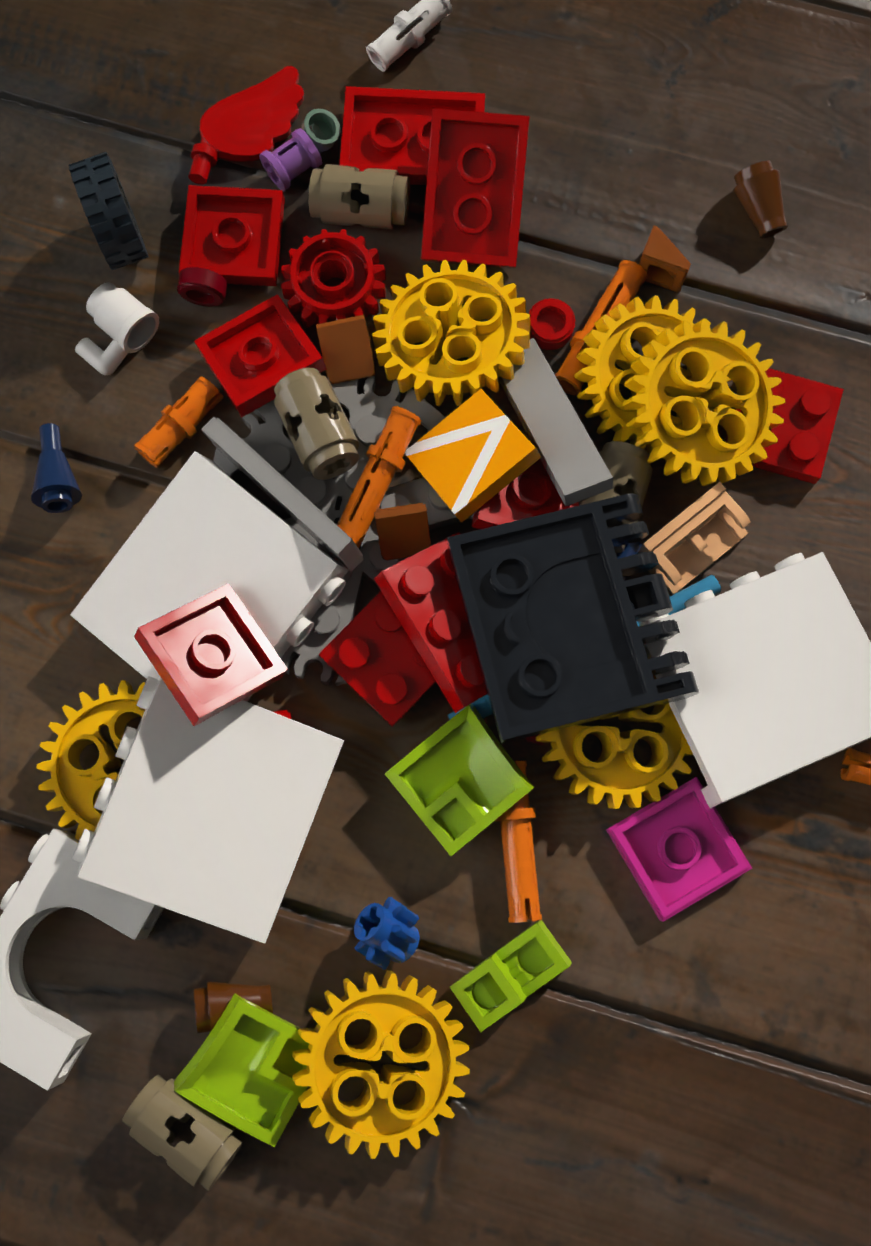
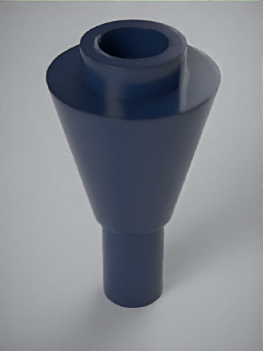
M47 423L39 428L42 452L38 460L31 501L46 512L63 513L70 510L73 505L82 499V493L64 452H62L59 426Z

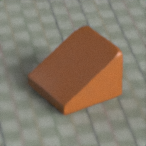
M653 225L639 263L647 272V279L645 281L680 292L691 263L663 231Z
M364 315L316 324L322 357L327 368L326 375L331 384L371 377L376 374L374 352Z
M416 503L378 509L377 512H374L383 560L407 558L431 546L426 504Z

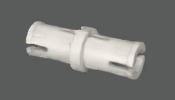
M421 0L408 12L400 11L394 17V24L366 47V52L373 64L379 70L385 72L394 61L411 47L416 49L425 41L424 35L453 11L450 0ZM422 19V21L419 22L416 26H414L404 37H402L400 40H397V38L401 36L405 31H407V29L411 27L417 20Z

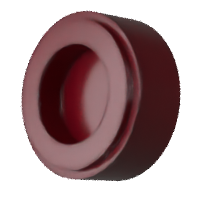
M189 267L180 271L177 292L182 298L193 304L208 307L218 306L225 300L228 283L223 276L214 271Z

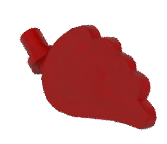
M286 66L264 81L226 97L208 108L200 120L201 142L194 144L191 151L193 162L188 178L192 182L199 185L206 184L210 169L216 165L218 158L230 161L260 159L259 155L263 151L268 150L272 152L275 143L285 140L290 136L291 124L298 118V107L304 101V90L298 85L299 73L297 68Z

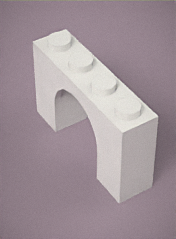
M53 829L50 835L45 834L37 841L28 858L32 865L21 882L16 881L8 889L0 904V909L3 910L0 916V1062L47 1091L64 1083L92 1033L46 1007L32 994L23 971V954L30 934L39 922L49 914L65 907H72L89 913L133 940L145 939L150 934L164 909L152 903L78 878V870L81 863L73 861L72 857L79 840L75 839V834L70 831Z

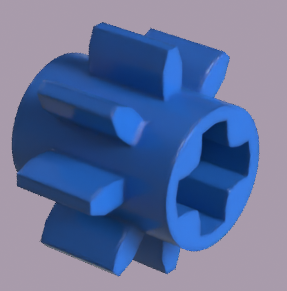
M392 897L387 898L384 906L379 903H372L366 906L360 912L355 922L354 934L360 940L355 946V950L366 956V960L383 970L387 969L390 960L396 963L407 961L415 953L419 944V931L414 926L419 920V916Z

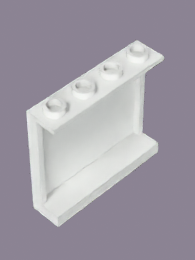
M194 451L70 615L146 679L148 676L158 679L160 675L134 638L138 627L226 584H230L281 658L291 645L297 647L306 639L314 627L311 618L321 605L329 606L340 595L346 584L342 578L348 572V569L343 564L332 559L226 475V471L212 460ZM249 696V697H247V698H245V699H243V700H244V701H248L251 696Z
M823 552L806 559L802 553L794 554L778 562L774 566L776 571L763 577H760L757 571L748 573L729 584L731 590L717 596L714 595L712 590L702 592L684 603L686 609L671 615L665 614L638 622L641 627L673 619L677 621L680 633H677L668 640L643 645L648 659L673 651H684L687 653L690 664L683 668L655 676L659 679L692 671L699 693L683 700L671 702L669 705L708 784L701 791L710 809L871 738V642Z
M148 676L136 705L145 709L143 717L137 729L127 726L115 757L124 760L116 780L108 777L105 778L96 799L94 808L103 811L94 832L84 829L73 854L72 860L81 863L78 870V878L266 943L344 740L244 700L193 726L162 678L159 676L158 679Z

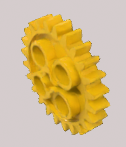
M443 260L440 272L434 273L426 264L423 265L424 277L417 279L410 273L405 274L407 282L405 289L392 285L390 288L393 300L381 299L379 303L382 314L373 317L376 331L372 333L379 366H384L388 381L397 379L400 392L404 393L414 387L416 400L419 402L429 392L434 393L436 406L442 404L446 395H452L455 404L460 406L463 400V393L470 392L473 395L484 386L497 393L499 391L498 376L512 380L514 378L513 365L524 364V349L530 348V314L526 313L525 298H517L516 284L511 283L504 286L502 272L499 271L490 278H487L485 264H481L473 273L468 271L467 260H462L457 270H451L447 260ZM418 342H425V343H423V344L414 345L415 343H418ZM463 357H468V358H469V359L464 360V361H458V360H457V359L463 358Z
M656 295L648 300L645 306L639 297H635L626 307L619 303L609 311L610 316L604 314L594 323L597 330H591L583 338L590 348H584L577 354L576 358L588 365V367L582 368L574 377L579 381L587 382L588 387L579 393L577 397L581 400H592L594 406L586 412L585 416L586 418H592L600 415L603 421L597 430L599 435L612 429L615 431L613 441L625 442L630 440V444L635 445L634 443L643 434L641 428H627L626 423L637 417V411L623 407V402L626 400L622 397L619 390V384L624 385L625 381L629 378L639 375L633 370L631 364L640 356H644V354L639 355L633 350L630 338L637 340L643 348L650 341H657L656 336L665 329L670 328L674 331V328L683 321L687 320L693 328L695 309L692 307L683 315L678 314V300L676 299L665 305L663 309L659 296ZM615 362L619 367L624 369V371L616 368ZM680 367L685 378L692 381L690 369L687 367V370ZM727 377V383H728L729 381L732 380V379L729 378V377ZM630 390L631 393H632V396H635V395H636V392ZM665 390L666 395L672 396V397H677V396H674V395L668 393V392ZM678 414L676 417L671 415L672 423L676 428L682 430L681 417ZM650 444L640 446V448L642 449L647 447V452L649 454L653 450Z
M703 318L694 324L693 328L686 320L676 326L674 331L670 328L665 329L656 336L657 341L652 340L642 348L644 356H640L631 364L633 370L639 375L632 376L624 384L625 387L636 392L635 396L623 402V407L637 411V417L626 423L627 428H641L643 432L634 444L636 447L647 444L652 446L653 450L647 460L649 463L661 458L666 460L664 475H671L682 468L681 478L682 483L685 484L696 480L698 475L702 486L716 482L717 478L721 483H725L735 479L736 474L740 476L752 471V463L755 464L768 457L763 447H768L778 441V438L769 429L784 423L783 418L773 413V408L784 404L785 398L772 395L771 388L779 385L782 380L778 377L768 378L765 373L774 361L766 359L759 362L756 355L760 350L761 344L757 342L746 348L743 345L745 339L744 330H740L731 337H728L727 322L724 321L712 328V330L707 318ZM680 363L685 364L690 369L692 381L686 379L682 374ZM727 377L734 381L737 387V394L733 393L729 388ZM665 390H666L668 393H670V394H672V395H674V396H677V397H672V396L666 395ZM732 408H737V409L742 410L743 413H744V415H743L741 412H739V411H737V410H735V409H732ZM671 410L681 417L682 430L676 428L672 423L670 417ZM718 424L723 426L727 432V443L718 434Z
M669 703L654 705V709L650 714L637 709L601 719L604 720L618 716L619 720L623 722L659 723L663 727L661 733L641 729L620 732L616 727L574 725L542 733L535 737L536 741L550 742L552 749L542 757L543 762L558 760L561 764L553 778L555 780H562L571 776L573 778L569 788L571 795H578L586 787L589 788L587 802L591 805H598L604 794H606L608 808L619 809L624 795L629 808H639L642 802L641 792L650 802H658L661 800L658 785L666 790H676L678 785L672 773L684 775L690 774L692 771L682 759L684 756H693V753ZM587 734L596 736L602 745L601 756L595 762L588 760L582 752L583 739ZM638 739L646 741L651 748V759L646 766H641L634 758L633 749Z
M121 680L116 695L104 683L99 684V699L97 700L85 692L79 693L83 708L76 710L64 705L62 709L68 718L67 723L62 725L50 722L48 725L58 735L56 742L46 741L40 743V747L51 752L52 756L51 760L38 763L36 768L50 772L51 779L44 781L38 788L41 791L55 792L56 794L45 807L48 811H66L58 823L61 828L68 829L79 823L75 834V839L80 840L84 829L95 831L103 812L94 808L96 799L105 778L108 777L116 780L119 773L115 770L121 766L120 759L115 757L116 753L102 736L101 728L105 725L108 726L113 744L118 749L126 724L133 718L143 717L145 709L136 705L145 682H142L135 695L132 685L126 680ZM95 743L99 750V758L93 767L84 770L79 762L80 754L87 745Z
M387 970L382 985H378L374 975L367 971L364 973L363 988L357 989L348 978L343 979L345 996L339 999L335 994L327 990L324 992L330 1008L326 1012L313 1007L308 1010L317 1022L315 1029H298L299 1036L309 1045L306 1049L292 1052V1057L296 1062L306 1065V1069L292 1075V1079L297 1086H310L308 1090L301 1094L298 1101L302 1108L317 1106L309 1118L314 1129L330 1122L325 1133V1137L330 1144L335 1143L343 1134H346L345 1148L349 1154L353 1155L361 1142L364 1141L366 1151L371 1159H376L381 1143H386L391 1154L394 1157H399L400 1140L407 1138L417 1150L420 1148L418 1133L420 1130L425 1128L429 1133L437 1137L440 1133L434 1118L438 1114L451 1119L455 1116L452 1109L446 1104L449 1096L456 1098L464 1097L465 1092L453 1082L455 1077L470 1074V1069L456 1061L457 1056L469 1051V1045L463 1041L453 1040L452 1037L458 1034L464 1026L457 1019L444 1021L453 1007L445 1000L432 1006L437 990L427 985L416 995L418 979L411 975H408L401 987H398L397 976L394 972ZM357 1019L368 1020L370 1023L368 1038L359 1045L346 1044L345 1032L350 1023ZM410 1024H420L422 1027V1038L418 1045L412 1049H401L399 1037L402 1030ZM382 1051H384L397 1063L427 1061L428 1067L426 1070L421 1071L412 1070L404 1066L385 1064L381 1068V1073L378 1074L368 1063L349 1062L335 1064L334 1057L336 1055H349L357 1059L378 1061L381 1059ZM355 1076L364 1079V1088L358 1098L347 1102L338 1098L339 1087L344 1080ZM404 1081H415L417 1090L414 1098L405 1105L393 1104V1094L396 1087Z

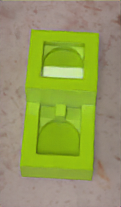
M538 920L453 983L450 989L479 1031L482 1032L522 1004L529 995L569 968L572 962L544 922Z

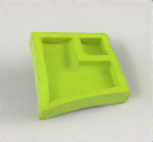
M473 704L468 705L385 773L386 777L450 856H453L534 788L500 744Z
M234 993L208 1037L174 1080V1091L223 1121L275 1147L299 1104L298 1098L308 1087L297 1086L292 1079V1075L306 1069V1065L294 1060L292 1052L308 1048L309 1043L299 1036L298 1029L300 1027Z

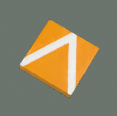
M479 389L405 452V455L461 523L541 458L536 447L482 389Z

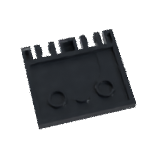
M625 494L447 537L449 553L501 744L657 704H667L683 700L699 693L692 671L655 680L653 675L677 670L690 664L686 652L673 651L662 656L647 658L643 644L668 640L677 633H680L677 621L674 619L641 627L637 625V622L660 617L673 611L662 574H651L626 581L623 579V576L627 577L642 573L659 565L656 554L653 551L641 552L617 559L614 546L618 547L628 543H636L649 535L644 521L634 522L644 515L637 494Z

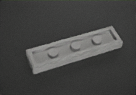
M534 338L530 339V348L524 349V364L513 365L514 378L508 380L498 376V380L531 443L540 453V460L566 507L613 489V477Z
M213 417L201 429L229 461L350 572L364 560L362 558L363 554L352 538L219 418Z

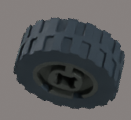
M103 152L69 164V171L83 210L110 269L115 270L148 258L137 222L108 153Z

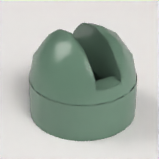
M325 109L311 110L301 125V129L311 138L319 153L331 149L341 132L338 119L334 114Z

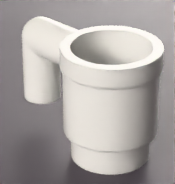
M110 282L104 283L97 287L90 295L86 304V310L94 318L95 324L113 340L106 350L103 351L89 338H83L76 345L75 352L102 375H111L128 353L137 352L150 342L158 329L159 316L150 308L144 306L124 288H117Z

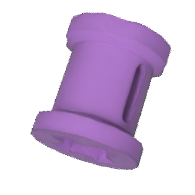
M301 128L291 133L292 138L274 151L265 150L259 155L267 174L274 184L283 191L289 189L291 186L290 181L310 167L314 169L323 164L320 153L313 141Z

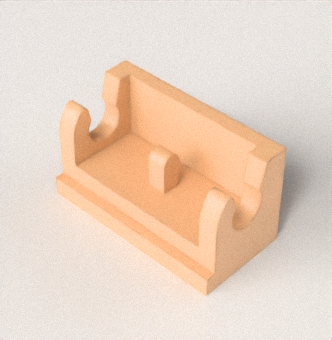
M718 482L643 543L638 552L653 551L656 554L659 565L648 571L650 574L660 573L663 575L670 596L678 593L748 534L745 527L751 523L750 519L725 491L726 488L721 482Z

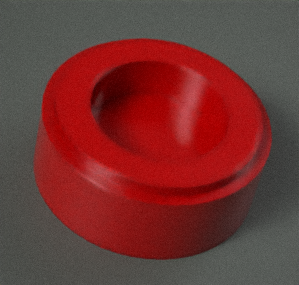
M548 298L537 302L530 309V339L534 338L539 348L556 350L565 346L570 341L575 327V315L568 304L559 299Z

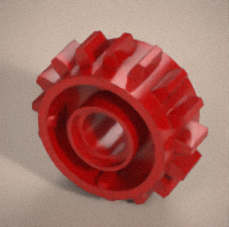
M322 229L321 234L312 238L307 235L303 237L304 243L298 249L291 248L289 250L291 265H282L281 271L286 282L281 284L284 299H289L287 303L291 314L294 316L302 313L301 319L305 328L308 329L312 325L316 326V324L364 315L366 318L369 314L377 315L379 313L378 301L376 299H385L386 297L385 284L383 283L386 280L385 266L378 264L379 253L376 248L366 249L365 237L360 235L355 239L347 235L346 229H341L339 233L328 232L326 229ZM331 278H341L344 280L337 286L324 285Z

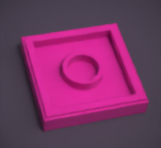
M697 777L682 784L676 790L661 797L660 801L648 804L606 829L661 922H664L752 869L715 807L709 808L701 791L703 786Z

